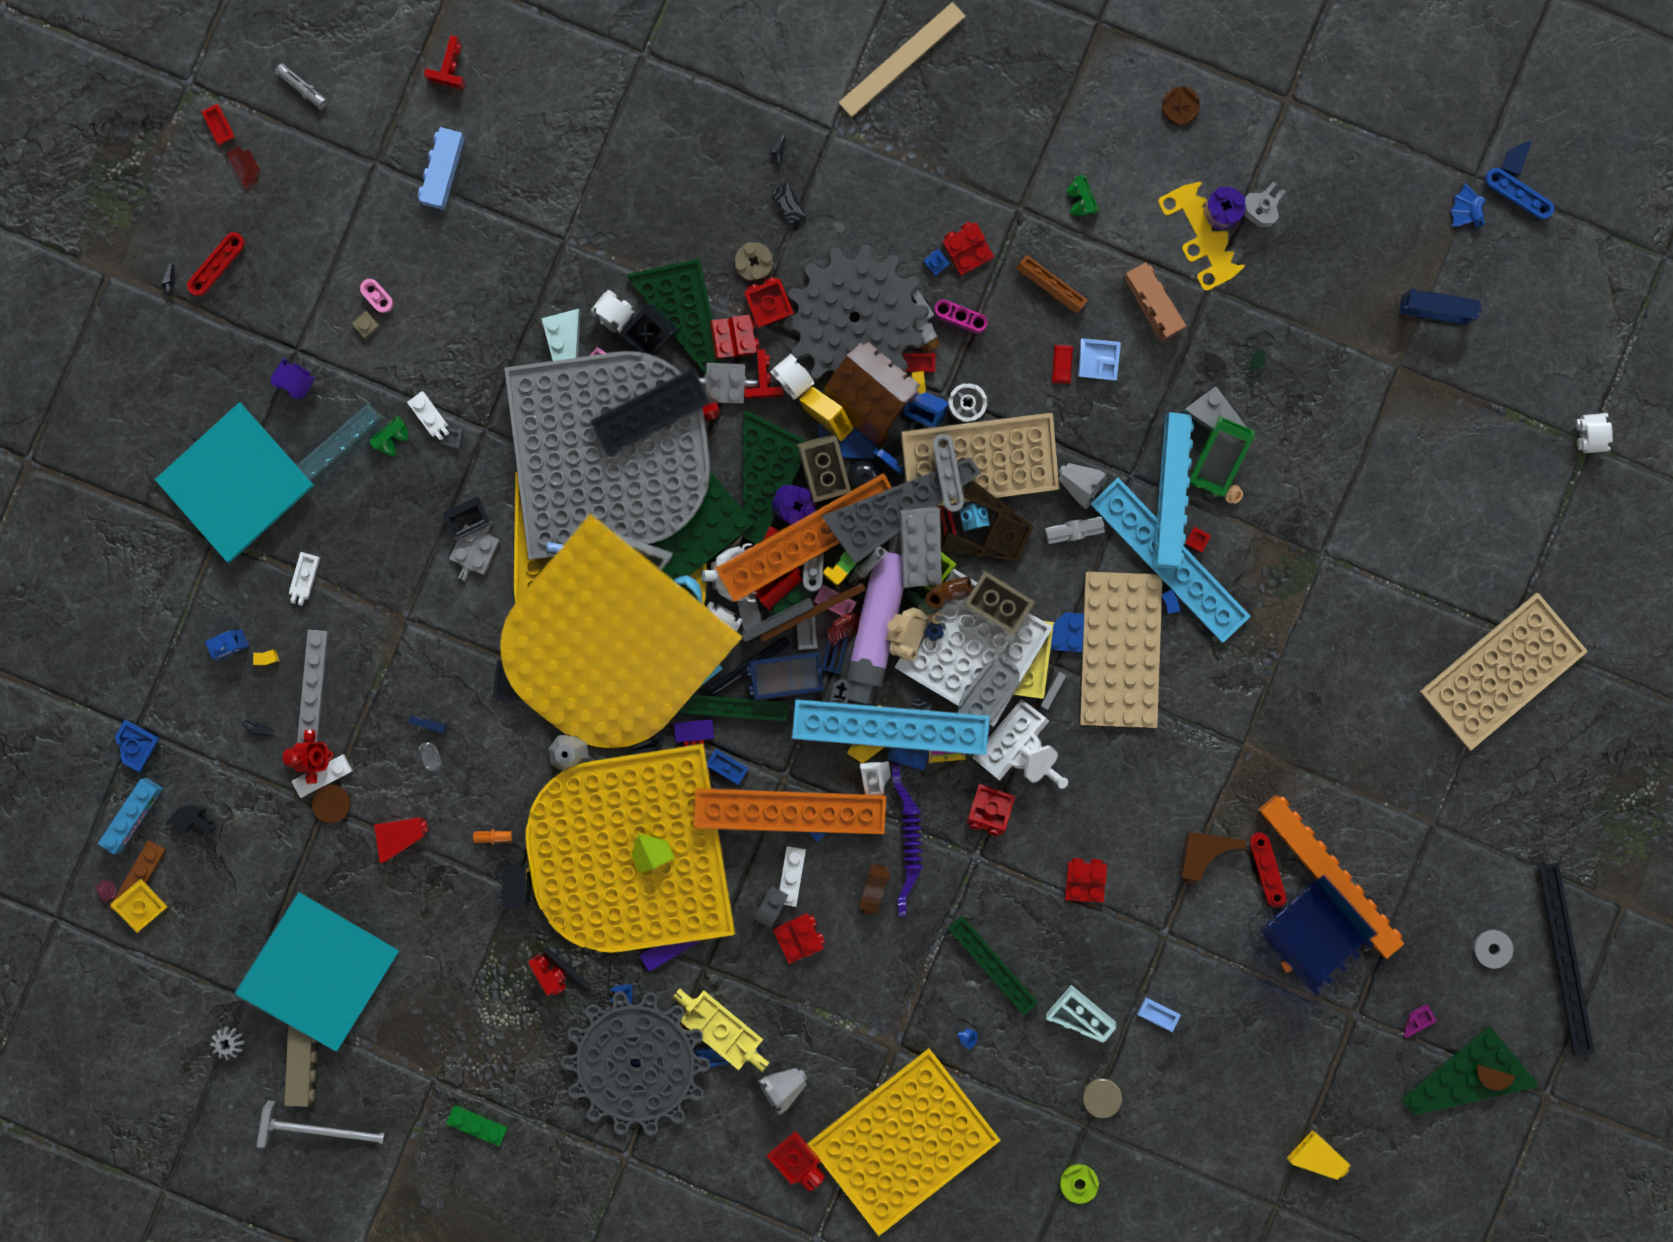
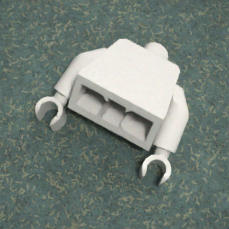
M751 543L744 544L742 548L738 546L726 549L718 555L716 562L711 563V570L702 571L703 582H712L713 590H718L719 595L733 601L715 567L746 551V546L752 545ZM748 594V595L744 596L743 598L737 600V601H745V599H746V600L749 601L750 603H755V602H756V600H750V599H749L750 594Z

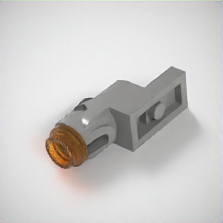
M917 289L911 296L912 301L918 305H926L929 309V314L926 318L917 320L913 327L914 331L924 338L922 348L930 352L940 345L939 337L936 335L932 323L928 322L934 318V314Z

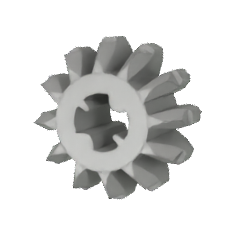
M225 1027L224 1031L219 1029L217 1030V1035L212 1036L215 1042L210 1043V1046L216 1048L212 1051L213 1054L219 1052L218 1059L225 1057L226 1060H230L231 1056L236 1058L238 1057L237 1052L243 1051V1048L239 1045H243L245 1041L239 1040L242 1037V1033L236 1035V1028L230 1031L229 1027ZM226 1040L229 1041V1042H228V1044L230 1045L229 1047L226 1046V1045H227V1043L225 1042Z

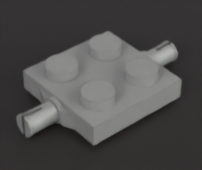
M706 363L705 376L700 378L711 402L743 403L744 389L746 387H758V380H746L745 364Z
M491 525L458 539L449 558L463 567L458 578L466 581L470 571H477L483 575L486 574L501 540L492 537L488 533Z

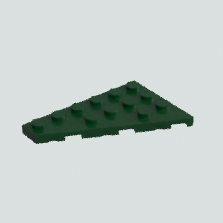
M700 258L627 274L628 280L648 304L652 303L679 330L674 335L675 338L704 373H706V363H723L722 359H716L710 327V321L713 320Z
M746 410L743 413V511L754 525L743 533V538L758 544L763 541L776 517L772 511L771 502L774 500L777 489L784 485H792L802 465L797 444L806 442V440Z
M1488 1026L1400 1100L1413 1115H1419L1536 1088L1539 1084L1496 1032ZM1476 1065L1514 1075L1515 1079L1505 1089L1492 1090L1484 1086L1476 1074Z

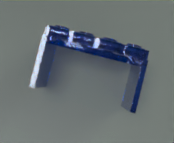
M1325 875L1316 879L1302 891L1306 899L1299 894L1288 904L1292 912L1285 907L1274 917L1278 924L1271 919L1260 929L1265 940L1316 996L1320 994L1317 987L1324 984L1323 980L1328 984L1333 982L1328 976L1337 967L1344 972L1347 968L1342 962L1351 954L1358 959L1360 954L1356 950L1363 943L1369 948L1373 946L1369 939L1378 935Z

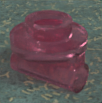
M104 880L94 886L103 903L109 901L116 894L115 885L108 880Z

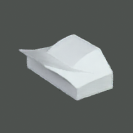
M889 761L860 764L865 795H883L885 784L891 777Z

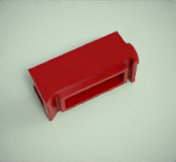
M798 567L792 569L755 590L754 592L757 593L755 594L756 597L770 611L774 604L798 583L803 582V579L800 577L802 572Z

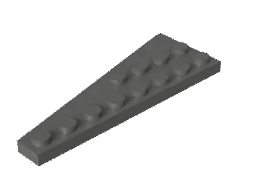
M970 457L957 462L961 487L981 474V471ZM938 471L931 472L825 514L822 518L856 564L901 531L900 510L932 508L943 501Z

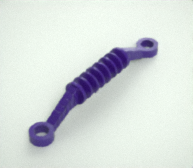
M892 763V781L903 800L902 814L908 816V818L902 820V822L908 823V826L902 827V829L908 831L903 837L908 838L909 841L904 842L903 845L909 846V849L904 850L903 853L909 854L904 860L910 862V864L904 866V869H906V881L898 896V916L906 917V897L923 868V865L917 864L918 861L923 860V857L917 856L918 853L923 852L922 849L917 848L922 842L916 840V838L922 837V834L916 833L917 830L922 829L921 826L916 825L921 819L915 817V815L921 813V810L918 809L900 782V763Z

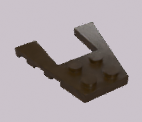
M971 480L963 497L997 511L996 517L983 545L947 532L941 545V551L1019 561L1034 526L977 482Z

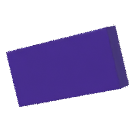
M713 719L674 723L676 742L714 739Z

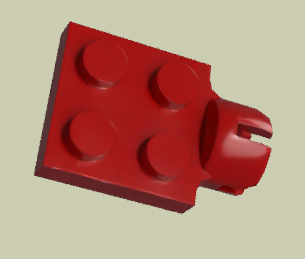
M796 1131L767 1154V1158L791 1185L799 1182L807 1191L811 1192L825 1178V1175L817 1166L821 1159Z

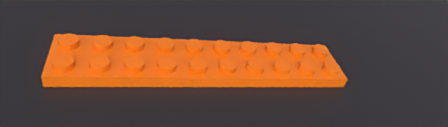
M885 474L877 476L715 567L732 600L736 602L839 544V540L822 516L891 489L892 487Z
M695 788L693 828L884 834L886 795Z

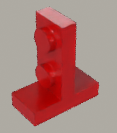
M450 35L440 72L425 68L424 77L426 80L464 90L466 83L464 79L452 75V73L455 74L457 69V55H460L462 51V44H460L461 42L458 37Z
M765 349L757 350L760 388L744 389L745 399L784 397L783 387H768V385H771V373H767L766 366H770V356L766 354Z

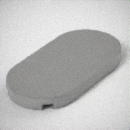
M1003 658L989 661L961 697L958 704L959 714L989 716L990 724L1019 685L1020 674L1016 665L1010 660Z

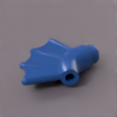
M1465 183L1462 191L1454 196L1455 205L1450 210L1453 216L1452 227L1455 228L1471 222L1475 224L1476 228L1485 225L1482 207L1486 200L1478 196Z

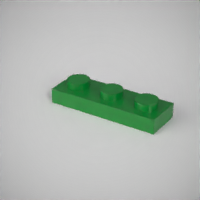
M457 1105L453 1106L446 1123L497 1146L501 1145L508 1128Z

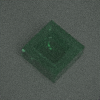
M1258 349L1248 369L1253 372L1259 368L1262 369L1266 362V358H1264L1266 352Z

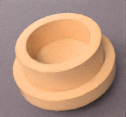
M1232 485L1225 495V500L1229 503H1238L1243 496V491L1238 485Z

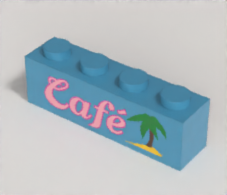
M148 778L140 779L98 844L112 854L121 853L164 788Z

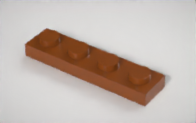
M1028 255L1024 257L1016 268L1024 276L1033 280L1039 287L1045 289L1055 299L1064 303L1077 314L1088 301Z
M151 840L146 842L113 902L138 880L142 879L146 884L148 883L166 851L165 848Z

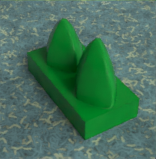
M1084 175L1075 177V181L1069 185L1066 194L1072 197L1081 196L1082 198L1072 206L1069 213L1079 216L1099 212L1087 177Z
M398 415L369 440L370 444L384 454L395 456V445L390 437L392 436L401 441L408 440V431L404 421Z

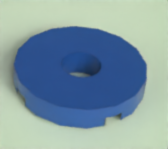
M879 447L872 451L873 455L899 476L903 475L905 472L904 467H899L896 460Z

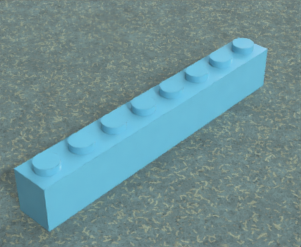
M1169 412L1165 416L1154 567L1177 569L1184 561L1182 545L1185 544L1186 536L1183 534V527L1187 523V515L1184 514L1185 507L1188 506L1186 488L1188 489L1190 485V477H1187L1188 470L1191 468L1189 451L1192 450L1193 440L1190 439V436L1194 429V421H1192V415Z

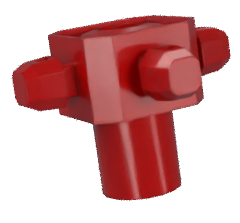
M305 730V743H296L293 748L286 749L282 758L287 767H293L297 772H306L305 780L307 784H316L318 778L316 771H325L329 766L328 761L333 759V752L328 750L325 742H315V730Z

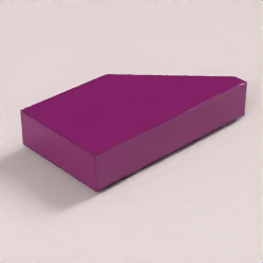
M1428 1004L1409 1013L1403 1033L1404 1038H1408L1437 1022Z

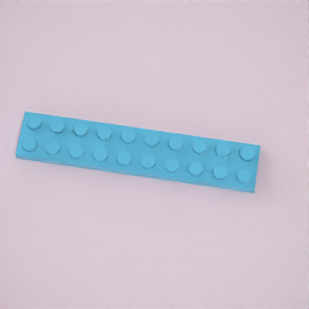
M1119 478L1111 483L1090 504L1221 643L1228 639L1251 617L1183 545L1184 561L1180 567L1172 569L1153 566L1157 517Z
M796 700L792 738L986 755L989 716Z

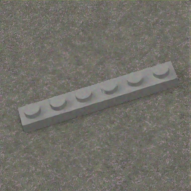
M308 629L297 743H305V730H315V742H318L329 631Z

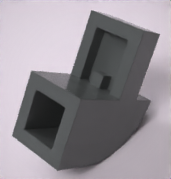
M771 886L754 919L771 928L789 894Z

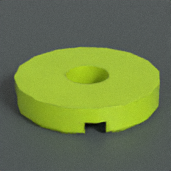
M1076 1164L1064 1171L1061 1176L1060 1186L1066 1199L1077 1204H1083L1095 1197L1099 1188V1181L1097 1175L1090 1167ZM1082 1179L1085 1181L1082 1189L1074 1187L1076 1180Z

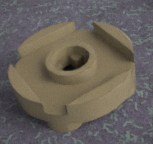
M748 242L742 246L735 256V266L739 275L745 280L752 282L766 278L773 268V258L769 249L763 244ZM750 258H758L759 265L750 266Z

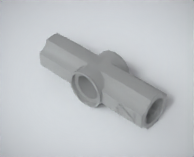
M1102 517L1082 521L1079 519L1065 522L1063 525L1045 528L1048 544L1067 540L1070 542L1084 539L1086 536L1105 533Z

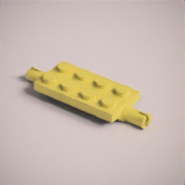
M682 989L676 992L682 998L677 994L672 998L681 1004L686 1011L680 1021L690 1030H701L703 1032L702 1040L738 1070H740L745 1062L749 1061L763 1072L765 1069L763 1065L767 1066L770 1062L758 1054L756 1048L764 1039L706 991L703 990L697 999H692Z

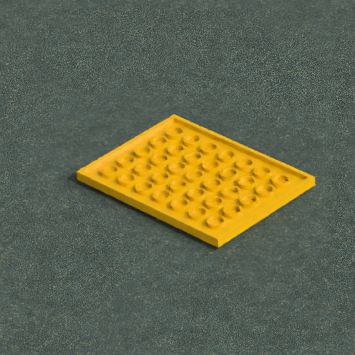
M928 1048L810 1140L808 1145L818 1155L829 1173L878 1236H880L1001 1140L931 1049Z

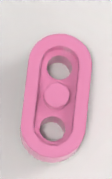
M373 279L364 280L360 286L363 296L378 312H390L394 303L389 294L377 281ZM370 287H374V291L372 293H369L368 291ZM382 301H387L385 307L381 306Z

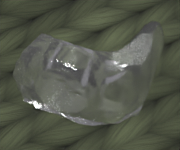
M430 742L420 745L419 751L426 770L437 771L442 767V761L436 746Z

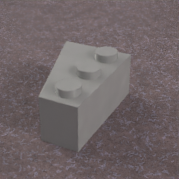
M1216 386L1182 411L1184 414L1192 415V418L1197 423L1212 431L1219 416L1246 427ZM1221 430L1217 437L1230 446L1241 440Z

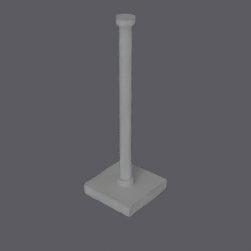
M268 1100L263 1107L257 1147L265 1148L270 1140L271 1131L279 1129L379 1142L380 1145H383L385 1133L372 1134L275 1121L273 1116L276 1101Z

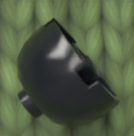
M861 460L853 464L847 473L851 491L883 474L882 469L870 460Z

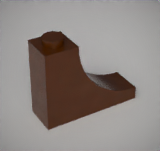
M1187 831L1180 877L1185 878L1184 882L1196 884V880L1202 881L1206 867L1216 856L1231 849H1246L1247 841Z
M870 863L859 904V909H862V913L873 916V913L878 914L882 896L890 876L889 867Z

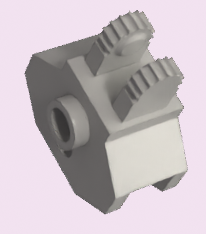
M1274 182L1271 183L1266 191L1262 193H1249L1245 198L1246 207L1243 215L1258 227H1271L1279 218L1276 205L1285 191L1282 189L1275 198L1271 197L1269 193L1275 188L1276 183Z

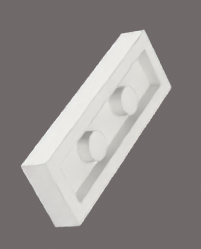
M345 754L329 761V766L325 771H316V774H318L316 784H307L305 780L306 774L292 780L299 797L302 798L353 772Z
M790 846L786 848L780 890L789 894L784 905L795 907L797 905L806 849Z

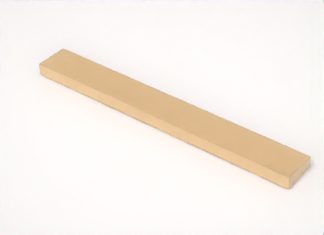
M952 2L839 102V105L852 118L965 18V15Z

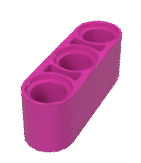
M940 300L934 308V314L938 319L970 332L980 334L987 327L988 322L984 315L950 301ZM942 305L946 306L948 312L941 314L937 308ZM961 312L965 314L966 319L958 321L955 315ZM979 319L983 322L984 326L976 328L973 322Z

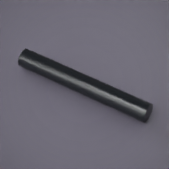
M548 947L542 952L585 991L588 989L590 984Z

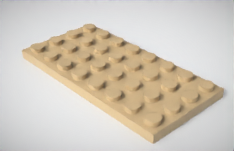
M1053 413L901 432L906 483L937 471L933 441L938 435L946 434L953 441L956 462L970 457L981 471V474L973 480L996 498L1059 489ZM940 441L939 446L941 448H945L946 443L944 441ZM970 482L961 487L963 496ZM963 497L964 502L970 501V500L965 499V498ZM950 499V504L957 503L956 499Z
M1085 572L1080 725L1157 728L1162 579L1157 574Z
M1535 593L1419 692L1467 749L1472 750L1588 651L1540 594Z

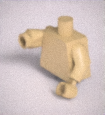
M917 608L903 611L902 615L895 614L893 620H890L887 624L889 629L887 640L890 642L891 654H896L905 661H915L918 655L917 650L928 622L925 620L929 619L934 624H940L934 618L936 615L942 616V614L937 612L929 614L928 611Z

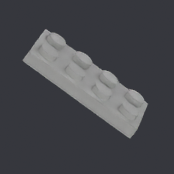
M932 507L900 510L902 586L906 588L941 584L940 509Z

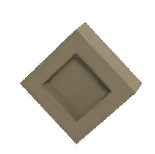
M367 311L352 322L353 326L365 339L380 327Z

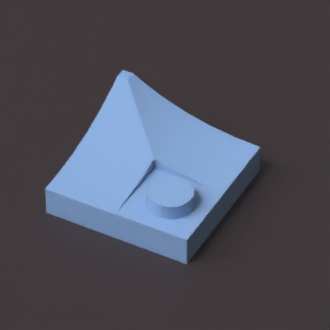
M1081 338L1078 377L1116 381L1121 342Z

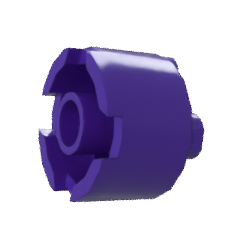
M1220 187L1215 190L1206 201L1203 210L1209 225L1221 230L1236 225L1245 212V197L1238 190L1231 187ZM1223 206L1227 207L1226 211L1223 210Z
M282 358L271 376L272 381L270 383L279 389L284 388L288 390L287 394L294 399L304 398L316 377H309L310 372L296 363L290 365L287 363L288 359Z
M791 484L777 489L774 500L771 502L774 515L789 524H794L816 511L812 493L805 488Z

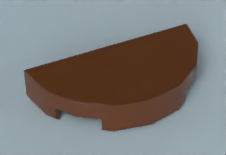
M1476 1065V1074L1484 1086L1492 1090L1505 1089L1515 1079L1514 1075Z

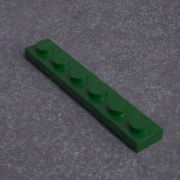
M692 695L677 713L787 722L788 702Z
M962 915L947 927L1023 1015L1027 1014L1038 1004L1033 995Z

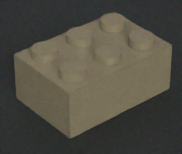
M831 434L797 444L808 489L812 493L814 503L851 492L837 436Z
M984 572L965 605L1016 636L1034 607L1035 602L989 573Z

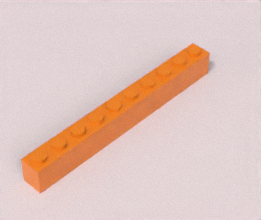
M1273 796L1258 811L1381 956L1386 959L1404 945L1401 940L1403 936L1396 929L1392 930L1388 925L1390 921L1384 914L1380 915L1376 911L1378 908L1371 899L1367 900L1363 896L1365 894L1364 890L1358 884L1355 886L1351 882L1352 876L1346 870L1342 871L1338 866L1340 862L1333 855H1328L1326 852L1327 847L1320 840L1317 842L1313 837L1315 835L1313 830L1308 825L1305 827L1300 822L1302 820L1301 816L1296 811L1292 812L1288 808L1289 802L1283 796Z

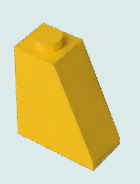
M811 386L799 399L804 410L827 431L837 436L840 442L854 429L843 407Z
M1313 1130L1287 1157L1295 1166L1337 1180L1340 1177H1344L1351 1166Z

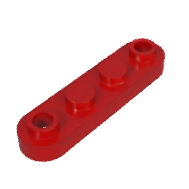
M231 232L226 235L189 279L187 289L191 294L195 296L206 294L244 249L245 240L240 234ZM235 240H238L237 246H233ZM198 284H201L200 290L196 289Z
M1254 833L1250 837L1249 844L1266 901L1273 907H1281L1286 902V893L1270 840L1264 833ZM1259 839L1263 840V845L1261 846L1257 844ZM1278 894L1280 899L1274 901V896Z

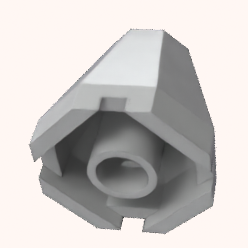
M1068 463L1066 466L1063 465L1058 472L1061 484L1076 502L1085 509L1096 499L1094 496L1097 492L1100 493L1107 479L1106 474L1100 470Z
M559 735L549 747L551 765L561 772L580 763L587 762L590 759L588 745L576 736ZM564 752H568V757L564 756Z
M797 1068L763 1076L757 1081L759 1084H762L760 1086L771 1106H776L777 1109L775 1111L780 1115L789 1108L805 1088L807 1077L802 1069L798 1071Z

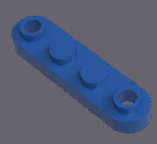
M1493 168L1486 173L1485 183L1487 186L1536 218L1544 220L1553 214L1554 205L1550 200L1502 169ZM1492 176L1497 178V182L1492 181ZM1540 207L1545 209V213L1540 212Z

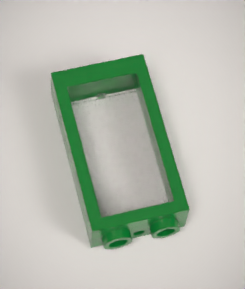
M1219 416L1190 474L1191 484L1199 489L1205 488L1215 496L1221 495L1225 497L1255 437V431Z

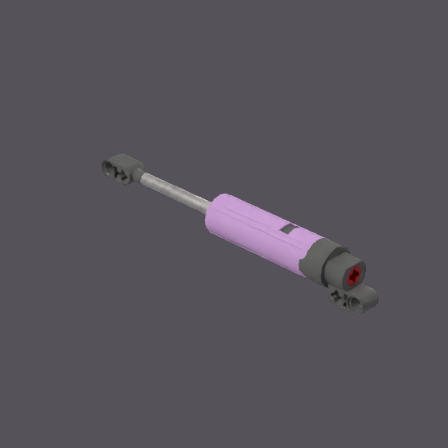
M915 421L910 431L917 430L919 426H925V429L930 427ZM901 531L890 539L887 556L871 570L847 679L835 682L830 703L841 702L842 704H851V700L872 704L875 686L882 687L890 652V642L887 640L889 632L887 624L890 620H893L895 614H898L904 590L902 586L901 555H899ZM840 686L847 687V691L840 690ZM837 696L846 697V699H840Z

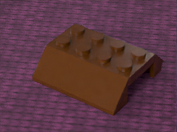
M867 342L865 345H862L860 343L846 355L826 384L824 395L842 406L852 426L877 447L881 448L891 433L888 430L906 403L913 402L919 394L917 389L920 384L910 376L904 379L907 373L896 364L890 368L893 362L881 352L876 356L878 349Z

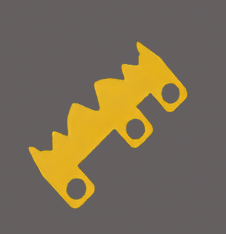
M1202 182L1183 185L1160 197L1158 203L1165 215H1170L1183 208L1197 238L1185 243L1182 249L1187 259L1191 262L1205 255L1208 256L1212 266L1198 273L1197 278L1204 290H1210L1233 278L1245 265L1231 263L1234 252L1225 251L1228 244V232L1211 230L1212 226L1209 225L1203 211L1204 208L1202 207L1206 198L1196 196L1197 188L1201 186ZM1166 198H1173L1175 200L1176 206L1173 209L1168 210L1164 207L1163 203ZM1191 244L1199 246L1200 252L1197 256L1189 255L1188 247ZM1204 274H1213L1215 277L1214 283L1206 285L1203 282Z

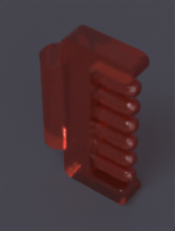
M238 146L226 153V156L230 157L229 160L233 161L231 164L235 165L234 169L239 174L238 177L241 178L242 186L247 187L258 181L255 173H258L260 168L250 150L243 151Z
M849 612L832 622L833 627L827 631L830 643L836 645L839 642V638L842 640L843 636L847 637V634L851 635V632L858 631L861 615L857 613L854 615L852 612Z

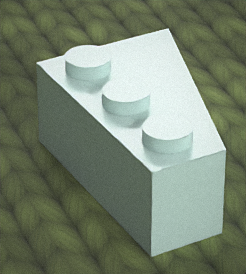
M579 309L542 318L553 361L579 357L581 311Z
M1072 985L1046 1013V1020L1054 1021L1068 1029L1071 1028L1079 1031L1081 1034L1103 1043L1116 1029V1022Z

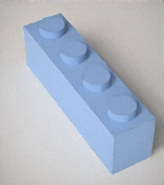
M440 127L439 132L435 133L433 140L435 146L430 151L428 161H430L429 167L425 169L423 174L425 181L423 187H420L418 191V198H420L419 201L422 204L445 210L465 140L461 132Z

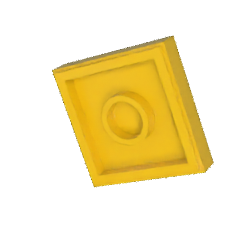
M142 879L138 880L111 903V907L137 933L167 908V905Z

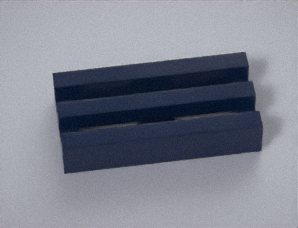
M829 633L821 670L840 674L848 636ZM832 637H835L836 641L829 668L826 667ZM844 639L838 667L833 669L839 641Z

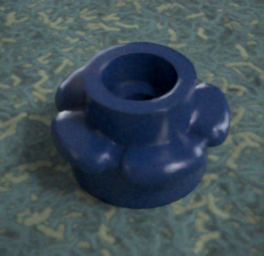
M931 622L928 624V628L925 629V634L931 641H937L944 636V628L941 624Z

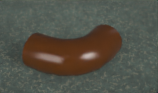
M970 577L949 580L935 586L926 595L927 605L930 608L938 609L950 600L970 596L973 591Z

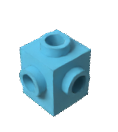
M971 501L967 502L965 507L959 509L963 531L990 525L988 511L985 506Z

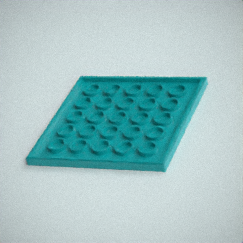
M240 402L155 479L227 563L232 562L315 486Z
M298 892L235 994L337 1052L399 950Z

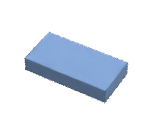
M1146 997L1137 1013L1138 1016L1173 1032L1181 1016L1179 1013Z

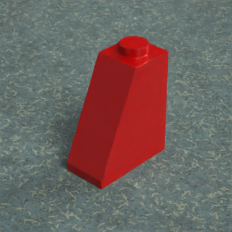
M424 817L374 825L380 863L390 860L426 836L428 824L426 820L424 821Z

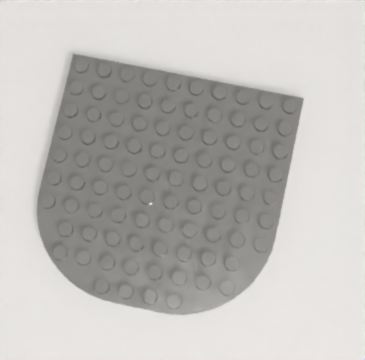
M629 351L505 368L529 560L554 557L555 555L546 554L548 542L564 545L589 514H592L614 533L645 544H652L672 536L694 517L705 498L710 479V456L703 408L609 456L606 455L590 420L682 374L679 370L658 357Z

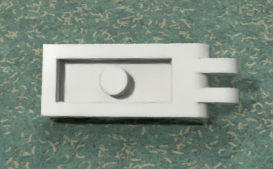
M423 391L407 402L432 437L436 435L439 440H442L443 437L439 433L440 431H443L446 436L450 434L445 428L448 424Z
M300 552L289 594L292 595L291 603L295 604L297 597H299L298 605L302 606L304 600L309 599L321 557Z

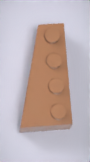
M1145 262L1127 272L1124 278L1159 341L1163 342L1181 332L1186 327V324L1165 293L1163 285L1155 277L1156 274L1151 265L1148 266Z

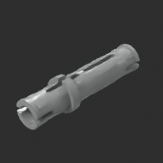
M280 64L277 67L275 73L299 91L304 99H308L319 109L326 105L327 99L315 91V87L305 83L284 64Z
M878 547L862 563L856 565L854 571L847 576L848 583H852L854 586L861 579L866 578L869 575L868 573L887 556L886 550L884 548L881 550V547Z

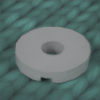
M1492 929L1478 935L1474 942L1473 950L1478 962L1485 967L1495 969L1503 967L1510 961L1513 955V944L1506 934ZM1491 944H1496L1498 947L1495 954H1490L1489 952Z

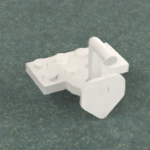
M1022 699L988 738L986 755L975 754L972 757L999 780H1001L1011 766H1014L1016 768H1025L1024 775L1031 782H1037L1044 775H1047L1058 784L1059 788H1065L1068 785V780L1051 768L1057 759V752L1051 746L1042 748L1041 741L1037 737L1049 720Z

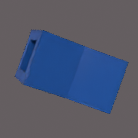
M1172 589L1161 595L1166 603L1168 614L1180 611L1178 599Z

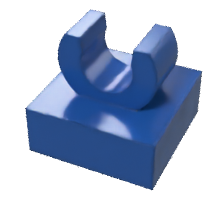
M939 249L923 260V263L934 276L950 265V262Z
M632 984L619 985L610 989V991L615 993L624 992L628 1001L632 1004Z

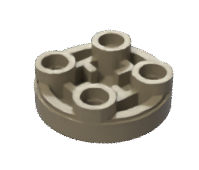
M1095 1079L1084 1088V1106L1095 1117H1110L1121 1106V1091L1110 1079Z

